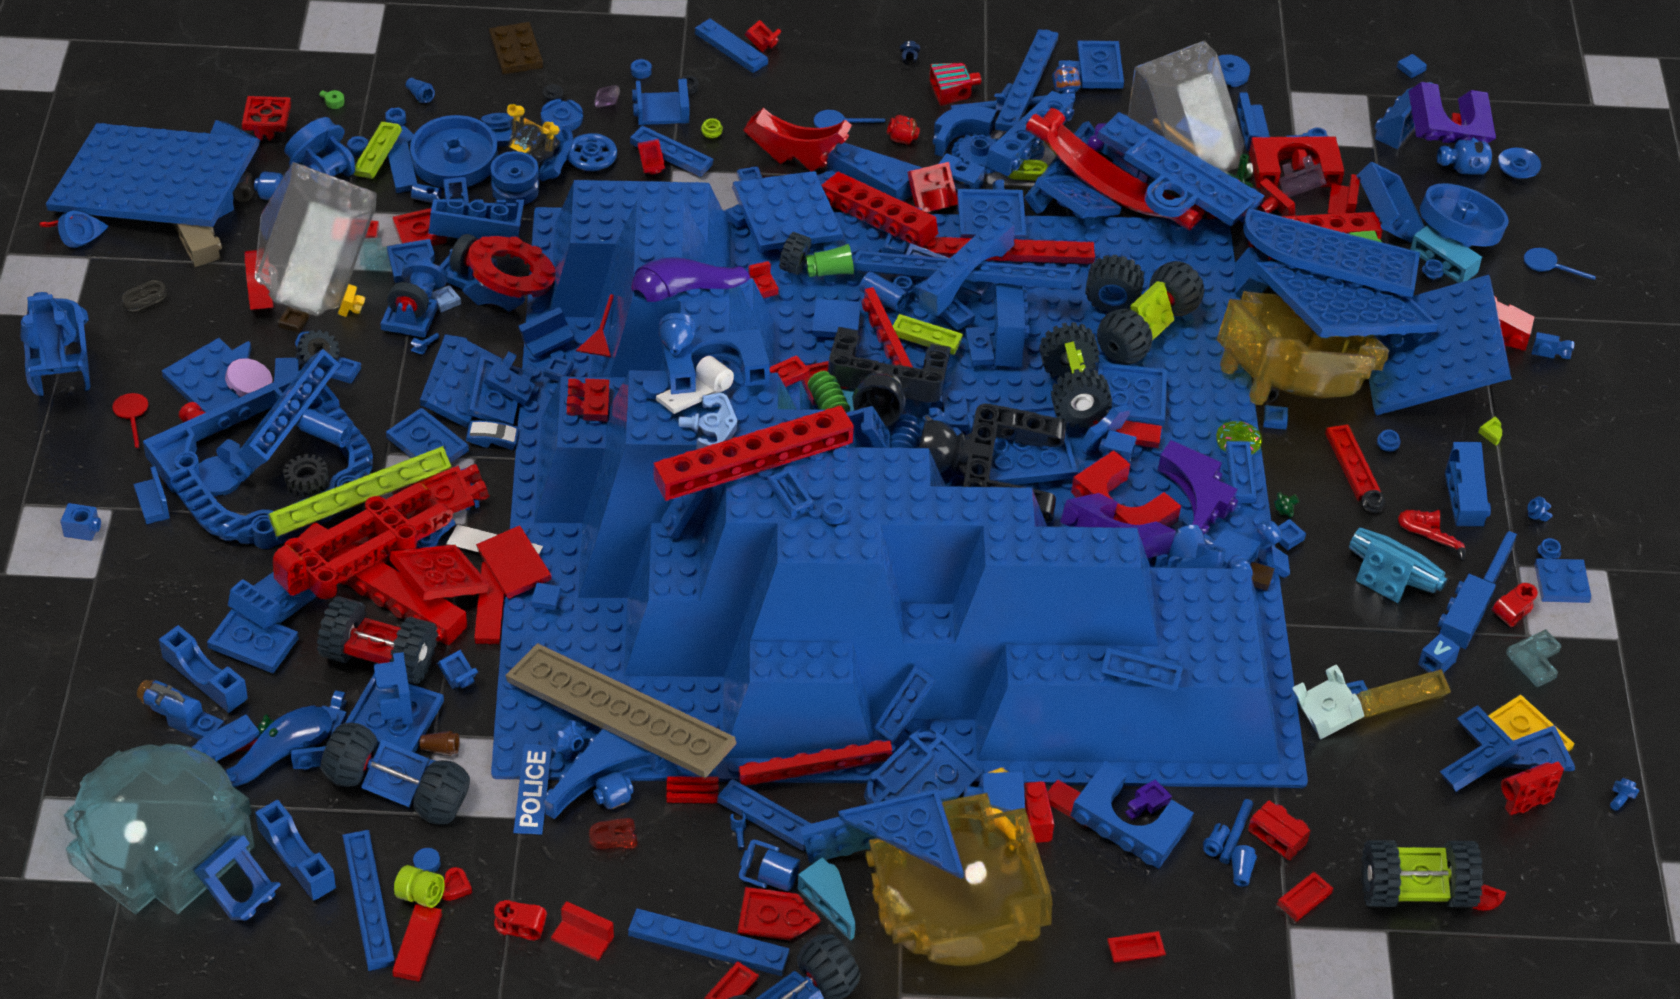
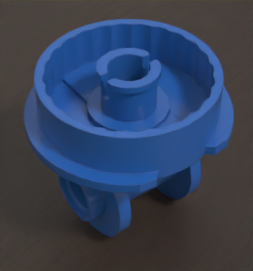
M328 117L314 120L300 129L288 141L284 149L285 154L290 159L289 166L293 170H301L307 167L311 180L323 189H328L332 186V177L336 174L342 173L348 177L355 173L354 157L348 148L339 143L344 136L342 126L335 125Z

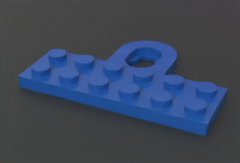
M1147 134L1131 147L1123 158L1156 179L1147 188L1145 202L1151 210L1162 216H1181L1196 204L1219 218L1222 222L1232 226L1247 213L1248 208L1251 209L1256 201L1150 134ZM1165 190H1172L1177 192L1181 198L1167 200L1162 194Z

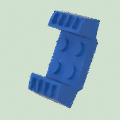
M272 572L254 586L243 579L230 590L228 606L254 621L255 624L257 623L263 629H266L275 623H282L312 601L316 595L308 588L297 595L289 594L278 602L256 588L274 575Z

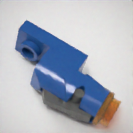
M144 680L137 690V698L141 699L143 704L150 706L152 710L166 716L168 726L198 740L225 726L223 720L203 712L199 700L183 694L170 685L157 680Z

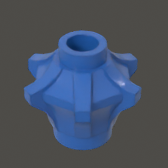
M569 720L567 723L558 722L553 724L548 732V737L553 743V751L555 753L562 752L565 759H570L572 753L584 748L583 735L587 731L586 727H577L574 720Z

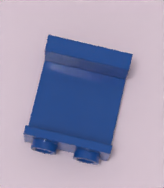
M678 79V92L641 93L640 81H636V89L632 90L633 102H637V104H633L634 116H638L639 125L689 123L687 79Z

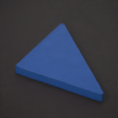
M938 789L838 811L840 820L958 878H964L963 868Z

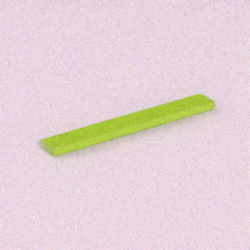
M442 446L267 515L277 537L362 504L369 497L382 496L452 467Z

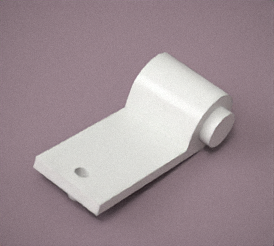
M706 356L701 359L696 367V392L671 395L670 390L657 395L656 400L675 414L701 402L703 395L720 393L728 389L733 383L734 374L714 357Z

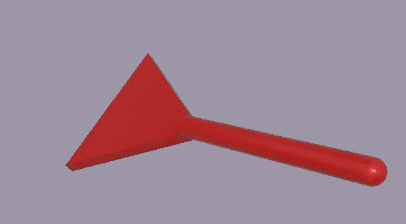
M613 294L609 296L600 328L576 352L611 357L603 331L614 299Z

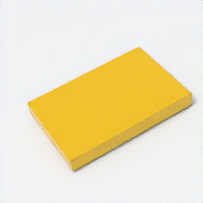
M1522 695L1517 696L1488 715L1512 740L1554 725ZM1556 727L1567 751L1573 749L1574 743Z

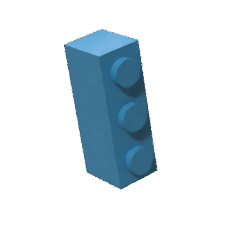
M1429 224L1414 235L1411 250L1420 252V258L1426 262L1430 259L1439 260L1443 264L1444 274L1456 282L1468 281L1478 273L1482 256L1461 245L1459 241L1441 237L1438 231Z

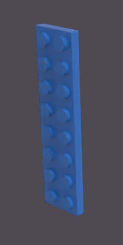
M1120 112L1097 134V139L1123 154L1147 134H1150L1256 200L1251 209L1255 210L1264 199V195L1257 192V190L1245 185L1238 179L1231 177L1219 168L1210 165L1200 157L1191 154ZM1244 214V215L1239 219V221L1244 222V221H1245V218H1246V214Z

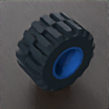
M1106 255L1103 256V259L1098 258L1095 263L1091 264L1085 289L1087 299L1092 302V306L1099 307V310L1102 312L1105 310L1110 313L1118 309L1131 310L1130 305L1142 295L1144 272L1141 271L1139 264L1135 265L1134 260H1128L1125 256L1118 257L1117 255H1112V257Z

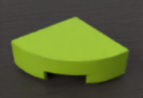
M1493 417L1480 427L1478 433L1496 446L1502 437L1501 422L1496 417Z

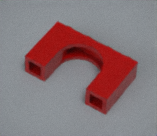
M1336 136L1252 137L1249 155L1253 165L1256 188H1260V182L1266 178L1278 188L1281 174L1279 162L1292 158L1295 149H1304L1306 151L1307 162L1315 168L1320 187L1342 184L1344 168Z
M1113 450L1074 476L1071 493L1075 498L1100 493L1112 499L1108 493L1128 479L1130 463ZM1163 492L1149 503L1140 507H1127L1118 503L1113 519L1132 525H1143L1157 521L1167 527H1171L1178 522L1181 505Z

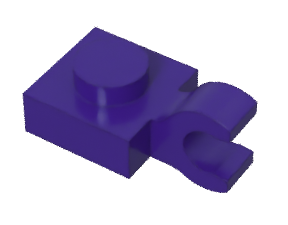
M1153 780L1136 790V799L1131 800L1127 804L1131 809L1127 810L1125 814L1131 820L1138 818L1145 809L1152 814L1169 804L1172 796L1156 780Z

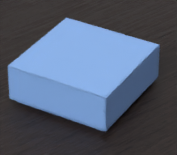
M450 285L432 292L430 298L438 300L440 312L461 304V298Z

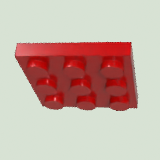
M455 544L391 551L389 560L422 600L488 592L489 583Z

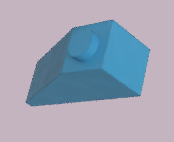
M822 857L798 874V890L851 940L854 938L855 920L840 873L833 864H829Z

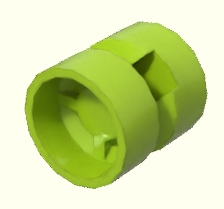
M406 865L399 871L396 877L394 892L399 899L409 902L416 901L419 905L433 908L442 898L445 882L440 874Z

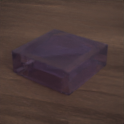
M613 85L599 88L594 100L595 106L598 108L615 104L620 93L619 87Z

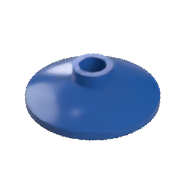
M1509 148L1499 155V167L1512 177L1531 178L1540 171V159L1536 154L1527 149Z

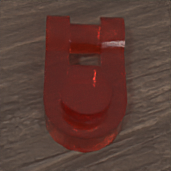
M624 818L595 823L589 830L591 845L598 849L634 848L638 844L637 836L633 833L635 830L634 820Z

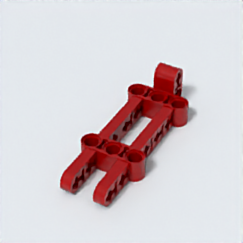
M416 483L387 499L380 496L369 497L365 502V511L307 541L300 538L289 539L285 546L278 549L273 556L274 579L290 595H297L309 588L317 597L330 599L336 595L338 583L389 557L391 551L417 549V541L446 526L453 518V511L444 503H439L407 520L404 517L405 515L425 505L431 497V491L422 483ZM373 532L378 535L329 562L324 560L327 556Z

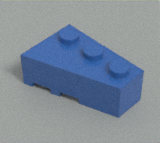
M1453 442L1445 470V477L1455 525L1484 526L1486 518L1490 516L1491 506L1487 501L1481 442Z

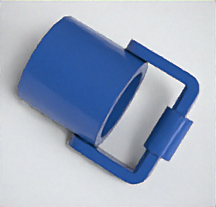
M752 840L748 849L744 851L740 863L742 867L739 877L744 881L764 888L768 884L789 892L795 883L800 867V859L780 853V848L759 840ZM756 844L769 848L761 863L758 881L745 877L748 868L751 866Z

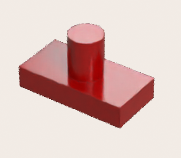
M1267 178L1260 182V192L1264 195L1265 201L1258 206L1259 211L1271 213L1277 209L1283 216H1296L1295 202Z

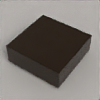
M287 307L278 321V326L282 329L300 333L309 319V313Z
M1251 562L1254 587L1268 591L1275 568Z

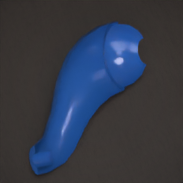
M313 705L296 709L275 720L264 730L236 766L226 770V781L222 782L221 786L223 788H233L246 784L259 776L276 761L290 755L291 750L313 748L323 742L328 737L332 727V720L328 711ZM272 728L278 730V734L275 737L269 735V731Z

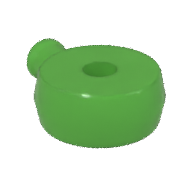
M340 91L320 92V97L325 98L327 107L338 109L344 105L345 98Z

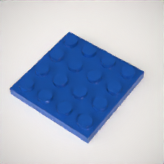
M815 171L733 182V192L759 251L783 248L792 232L810 237L811 244L842 240L843 232Z
M1053 404L1014 408L1057 418ZM967 412L966 414L970 433L975 412ZM1066 433L1064 445L1060 447L1044 445L1039 447L1015 443V440L999 437L995 439L989 480L1016 485L1073 479L1078 474Z

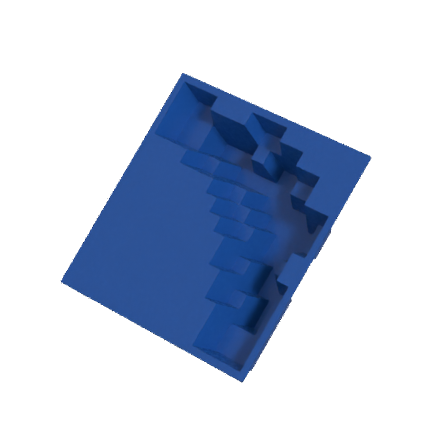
M574 180L562 208L537 207L534 210L532 246L539 247L542 253L553 263L555 267V280L548 293L535 298L532 295H528L526 322L560 307L568 327L574 334V339L538 357H533L524 343L522 369H526L528 363L537 367L530 379V382L536 385L526 404H519V430L516 443L510 529L520 525L531 543L543 546L539 556L552 577V580L543 584L561 586V595L556 610H553L558 618L557 623H547L545 619V611L547 609L532 607L531 600L535 587L509 599L505 596L491 767L493 779L520 780L524 743L552 745L548 780H559L563 772L568 771L573 766L577 755L586 750L591 738L594 735H598L603 729L507 682L506 674L538 643L734 736L736 745L707 776L719 777V782H730L732 779L739 782V766H743L748 762L762 763L776 757L785 759L800 753H807L809 755L819 753L824 749L838 750L853 744L858 746L867 745L876 740L890 741L874 729V726L914 666H919L934 677L937 682L897 742H891L892 755L913 733L930 732L936 734L938 732L982 771V774L972 784H979L984 773L1002 767L1008 772H1023L1024 783L1042 781L1045 782V785H1053L1058 779L1066 785L1086 786L1106 760L1127 773L1124 786H1144L1153 780H1156L1161 786L1304 788L1307 786L1308 779L1297 700L1292 689L1295 686L1279 575L1275 572L1273 573L1269 589L1266 591L1254 587L1250 569L1150 568L1137 528L1069 527L1060 522L1066 500L1075 498L1071 493L1073 479L1016 484L1027 488L962 487L963 478L957 477L950 487H946L945 484L953 473L949 469L940 473L929 448H919L924 426L922 417L927 414L929 415L926 402L906 398V406L903 414L915 416L919 421L921 433L916 448H864L854 429L853 443L709 487L679 538L669 537L661 519L673 499L665 501L654 481V462L697 450L698 438L707 439L708 442L715 443L717 441L716 436L705 435L700 427H698V432H694L690 427H679V417H692L698 413L699 418L708 413H718L721 406L715 404L712 407L704 408L701 401L674 414L656 399H650L644 395L643 381L647 377L659 375L667 380L662 361V343L658 330L660 319L670 313H681L690 316L696 323L695 336L759 329L770 367L796 355L806 366L829 361L835 338L812 336L816 298L861 302L859 324L869 322L870 325L869 315L862 308V299H864L865 293L860 291V283L868 272L854 270L853 275L847 274L846 284L849 291L845 295L838 286L835 275L809 277L806 264L799 275L781 270L779 260L783 248L759 251L748 224L738 228L727 219L725 211H723L710 184L705 182ZM834 212L843 232L842 240L811 244L808 255H814L815 252L838 248L846 244L850 246L852 260L857 251L882 253L888 232L876 228L865 221H861L848 213ZM931 214L937 220L939 234L935 237L960 238L958 215ZM1025 216L1026 240L1094 242V263L1096 259H1103V256L1106 255L1112 257V255H1117L1118 257L1125 256L1128 260H1134L1135 265L1139 264L1141 271L1144 272L1142 295L1149 289L1150 280L1155 270L1167 262L1180 261L1193 267V270L1199 273L1198 275L1203 280L1204 296L1198 308L1187 315L1174 316L1175 320L1152 341L1147 355L1136 363L1127 364L1128 366L1167 369L1165 423L1161 428L1159 448L1135 445L1128 479L1108 493L1110 497L1123 506L1140 507L1165 492L1181 505L1178 522L1169 527L1176 531V535L1179 533V528L1192 525L1194 520L1190 501L1184 491L1170 477L1158 471L1160 455L1170 440L1222 462L1220 468L1222 478L1220 481L1230 485L1224 445L1226 441H1250L1255 443L1250 444V446L1254 449L1253 451L1251 449L1257 496L1256 503H1238L1234 512L1229 511L1225 519L1218 517L1215 524L1210 523L1207 535L1217 539L1223 530L1249 533L1253 532L1256 525L1260 522L1271 521L1240 296L1235 294V258L1230 225L1222 222L1220 219H1200L1192 230H1187L1167 218L1085 217L1082 219L1070 216ZM677 257L717 267L733 268L740 266L746 269L747 272L750 265L769 261L771 264V275L779 289L778 295L763 298L754 279L750 278L747 282L735 288L691 289L679 292L661 301L647 302L644 294L639 290L632 292L631 286L635 271L640 266L660 258ZM984 260L983 262L1076 270V278L1072 289L1065 290L1023 285V290H1027L1029 338L1024 339L1022 367L971 366L965 328L988 327L995 358V284L989 283L984 296L963 288L958 289L954 297L975 314V322L958 331L940 315L935 316L920 309L919 296L914 291L909 295L906 305L899 312L882 304L892 326L898 315L901 314L963 334L962 341L955 355L950 354L942 390L965 391L968 412H976L977 407L984 403L1009 408L1053 404L1051 391H1053V384H1058L1057 375L1054 378L1051 377L1043 367L1039 350L1042 337L1046 338L1045 333L1048 330L1053 332L1052 327L1056 325L1058 328H1061L1062 323H1067V326H1071V322H1076L1077 327L1083 324L1086 329L1090 328L1097 342L1098 326L1101 320L1108 314V311L1104 310L1102 312L1099 310V307L1092 306V302L1088 301L1085 294L1091 264ZM873 272L891 283L897 277L905 276L904 274ZM906 276L912 280L914 287L928 279L925 276ZM613 294L614 299L603 331L611 357L576 352L600 328L609 296ZM859 325L858 335L862 340V344L859 342L857 354L879 350L880 355L864 357V359L892 365L890 358L887 359L883 343L878 341L875 327L869 326V330L875 338L870 341L866 327L860 328ZM899 338L913 368L922 369L927 348L930 347ZM1098 345L1100 353L1098 355L1099 362H1095L1096 368L1094 370L1098 371L1099 363L1119 364L1108 358L1100 349V345ZM552 356L574 362V368L569 377L561 376L559 381L544 377L543 371ZM718 360L734 374L732 385L720 392L728 397L737 418V431L732 438L824 411L819 410L817 405H812L801 381L785 387L778 373H770V384L745 387L739 367L729 361ZM585 378L609 380L607 421L583 420V415L570 416L566 414L568 379H578L584 384ZM578 397L581 401H584V397ZM1068 422L1066 424V434L1079 474L1100 460L1102 452H1099V448L1084 452L1079 448L1081 441L1091 427L1088 423L1084 424V428H1079L1078 424L1075 427H1070ZM892 425L886 427L889 432H891ZM969 429L968 431H961L965 436L970 434ZM788 469L792 470L814 502L813 510L809 511L807 508L805 513L800 514L796 512V516L792 518L768 484L769 476ZM785 477V481L789 486H791V488L794 491V494L802 503V499L800 498L796 490L793 488L787 477ZM1033 489L1055 495L1056 505L1052 522L1046 524ZM830 499L843 501L847 505L845 521L840 524L825 522L821 516L822 505L825 501ZM1261 544L1258 557L1254 562L1267 566L1265 549L1271 545L1275 547V544ZM1113 645L1184 663L1177 692L1101 673L1107 647ZM569 720H574L577 727H586L587 731L583 735L584 748L572 753L570 759H565L562 752L555 753L553 751V743L548 737V732L555 723H567ZM665 758L656 769L648 767L622 774L627 775L630 781H667V777H702ZM885 762L770 782L868 783L872 773L877 771Z

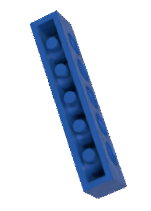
M1051 91L988 149L986 167L1006 176H1009L1014 170H1018L1023 161L1028 160L1031 154L1039 150L1044 141L1026 131V125L1034 114H1038L1043 118L1050 108H1055L1064 115V123H1066L1074 115V100Z
M324 349L312 356L237 452V455L254 470L267 462L340 366V363Z

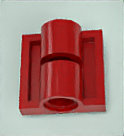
M1546 762L1501 781V789L1507 799L1505 809L1510 816L1518 812H1527L1533 806L1538 804L1544 805L1553 800L1564 770L1559 762L1552 764Z

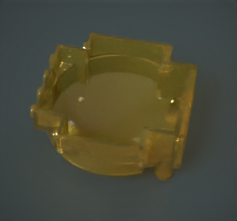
M1245 291L1241 300H1229L1217 337V341L1225 348L1220 362L1221 370L1225 373L1233 374L1240 364L1254 379L1249 396L1251 397L1250 401L1257 405H1263L1267 401L1271 387L1288 394L1306 398H1338L1353 395L1361 389L1363 381L1370 378L1372 370L1382 371L1389 349L1374 335L1366 337L1353 335L1349 337L1330 336L1329 338H1321L1279 295Z
M987 793L942 802L963 868L964 878H958L878 838L869 840L870 851H866L868 867H874L875 873L871 874L874 886L872 890L875 903L879 905L880 910H878L881 926H884L886 934L892 935L894 944L901 943L915 954H926L929 961L953 966L985 963L1008 953L1017 946L1018 941L1035 940L1040 935V927L1051 925L1052 895L1025 808L993 814Z

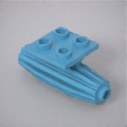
M1360 527L1350 541L1349 549L1364 559L1356 581L1396 603L1400 601L1406 584L1435 593L1437 590L1441 591L1447 582V578L1444 577L1445 572L1422 554L1388 536Z

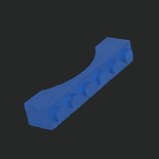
M998 217L989 222L919 286V308L935 316L940 315L951 304L961 284L976 266L990 257H1002L1014 246V224Z

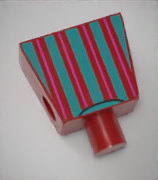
M963 63L930 64L929 81L940 106L968 99L971 96L972 86L981 84L980 73L969 74Z

